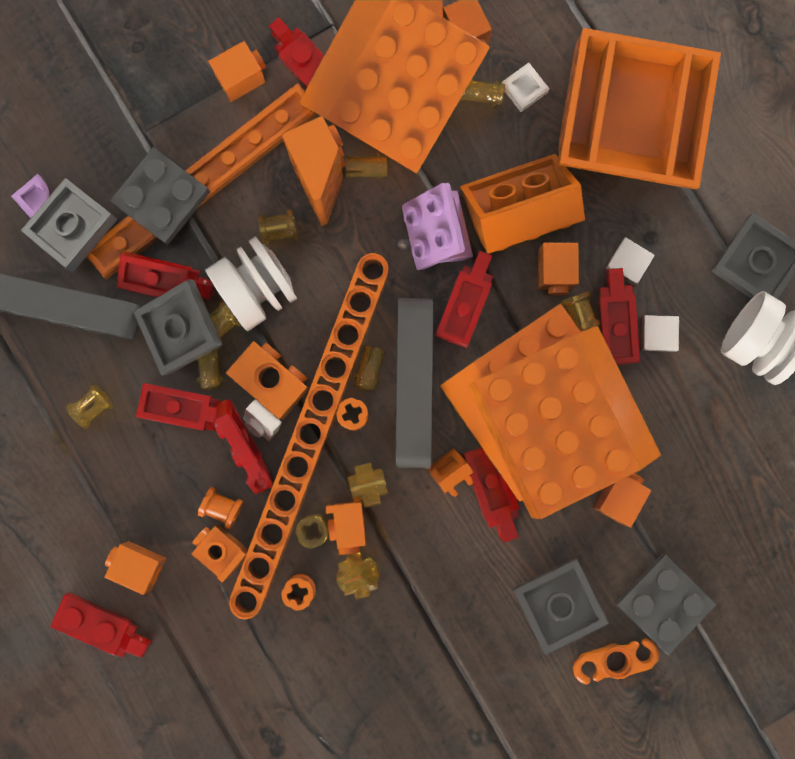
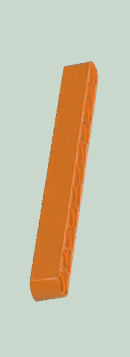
M370 253L363 256L358 262L230 596V610L239 619H250L259 613L266 602L336 418L339 404L344 397L388 281V263L379 254ZM371 264L378 265L383 270L382 275L374 280L368 279L363 274L364 269ZM358 296L367 297L371 302L370 307L364 312L353 310L351 303L354 298ZM345 328H353L358 332V339L351 345H345L339 341L340 332ZM341 360L345 363L346 370L341 377L333 378L327 374V366L331 361ZM320 392H329L333 396V405L326 411H319L315 407V397ZM309 424L317 425L321 432L319 440L314 444L306 443L302 437L303 429ZM295 457L304 458L308 464V470L302 477H296L290 471V463ZM282 490H288L294 495L295 505L292 509L286 510L279 506L277 497ZM268 524H276L281 528L282 539L280 542H270L265 537V528ZM255 558H263L268 562L270 569L267 575L261 576L254 572L252 563ZM242 592H250L255 596L257 601L255 608L248 609L242 606L239 599Z

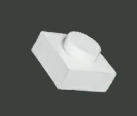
M256 399L245 409L243 419L246 421L247 429L256 437L261 438L263 436L266 440L270 441L278 432L282 422Z

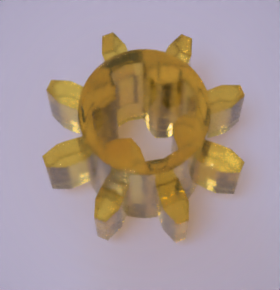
M371 462L354 466L356 475L348 476L353 501L363 500L365 508L381 504L380 496L388 494L382 468L373 470Z
M358 552L347 556V560L338 563L340 569L337 572L336 580L340 589L344 591L345 596L354 593L356 600L370 596V591L379 588L377 583L380 579V570L371 556L362 559L361 553Z

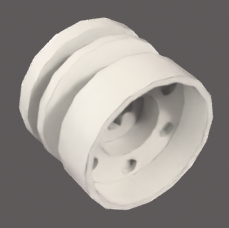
M256 236L249 240V243L257 253L253 258L250 259L241 246L237 248V253L242 262V265L238 268L226 257H223L205 269L215 288L247 332L267 319L261 303L267 300L278 311L282 309V306L275 297V294L279 291L284 293L290 303L297 299L293 291L291 278L273 251L263 245Z
M765 291L757 293L745 305L732 323L723 340L721 353L741 366L747 365L754 360L752 370L756 375H764L766 381L773 385L782 383L795 371V310L784 316L786 305L782 301Z

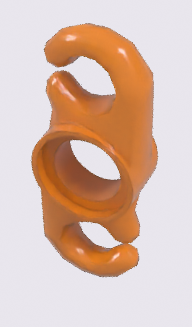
M648 638L642 639V645L647 647L651 653L646 661H641L636 656V651L640 646L637 641H632L628 645L612 643L605 647L584 652L574 661V676L580 683L585 685L590 683V678L582 672V665L585 662L595 664L596 672L593 675V680L596 682L609 677L623 679L629 675L650 670L658 662V646L653 640ZM613 652H622L625 656L623 668L617 671L610 670L607 666L608 656Z

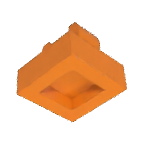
M455 448L431 464V468H426L443 492H449L454 497L458 495L454 487L464 480L469 486L473 484L470 476L473 471Z

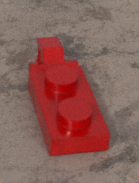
M278 17L269 25L271 35L278 42L274 49L282 63L307 89L324 55L304 32L302 33L298 28L291 32L289 27Z
M126 251L120 254L117 288L159 297L186 280H194L202 298L210 300L216 292L212 281L199 277L200 271L192 269V267Z
M479 251L473 268L464 265L463 270L458 275L434 337L467 349L493 284L491 283L493 276L486 273L492 255Z
M623 268L607 269V287L599 288L600 296L598 297L601 334L617 365L640 363L636 294H633L632 285L624 286Z
M143 383L136 417L202 431H215L213 420L215 419L217 404L222 400L213 399L214 397Z
M228 399L218 403L215 419L213 420L214 428L221 439L226 438L229 442L231 456L238 467L243 466L246 470V484L255 495L272 488L274 478L263 461V454L233 403Z
M481 447L461 454L473 471L470 475L473 483L472 486L488 527L496 526L501 542H508L519 538L513 522L514 519L519 518L517 510L520 508L517 499L502 475L498 473L485 454V450Z
M72 593L64 594L50 625L52 629L114 656L125 657L127 652L142 658L147 654L152 640L135 633L138 626L132 624L133 620Z

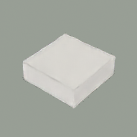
M530 63L524 65L501 84L502 89L520 112L527 109L549 91L548 86Z
M625 237L606 266V269L623 268L624 280L635 286L655 255Z
M644 315L641 325V351H679V316Z

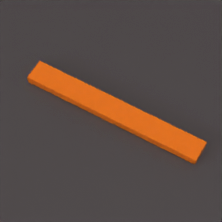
M299 83L295 84L185 170L210 190V193L200 206L284 141L282 134L309 122L317 115L299 104L305 92ZM127 216L103 236L87 255V258L103 278L107 280L119 270L121 253L126 251L140 254L156 242L158 238L130 216Z

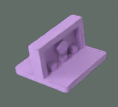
M441 183L402 205L404 222L407 227L411 251L417 270H424L437 263L464 261L473 257L458 191H451L449 183Z

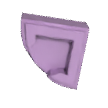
M38 174L12 195V198L30 218L50 197L47 184Z

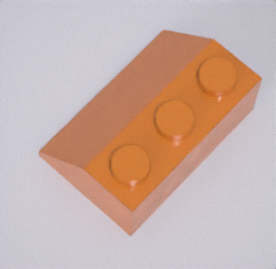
M323 115L282 134L293 169L321 227L329 222L344 180L342 168L346 167L343 158L345 155L341 147L343 145L341 137L334 124L329 127L327 126Z
M556 154L460 186L476 235L487 254L505 250L509 246L526 240L537 239L541 235L558 229L569 228L573 224L585 220L581 184L566 166L559 165V157Z

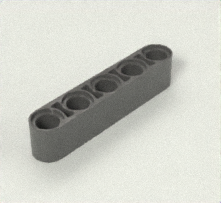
M0 274V312L135 340L138 322L133 312L142 307L138 304Z
M398 298L395 468H431L433 298Z

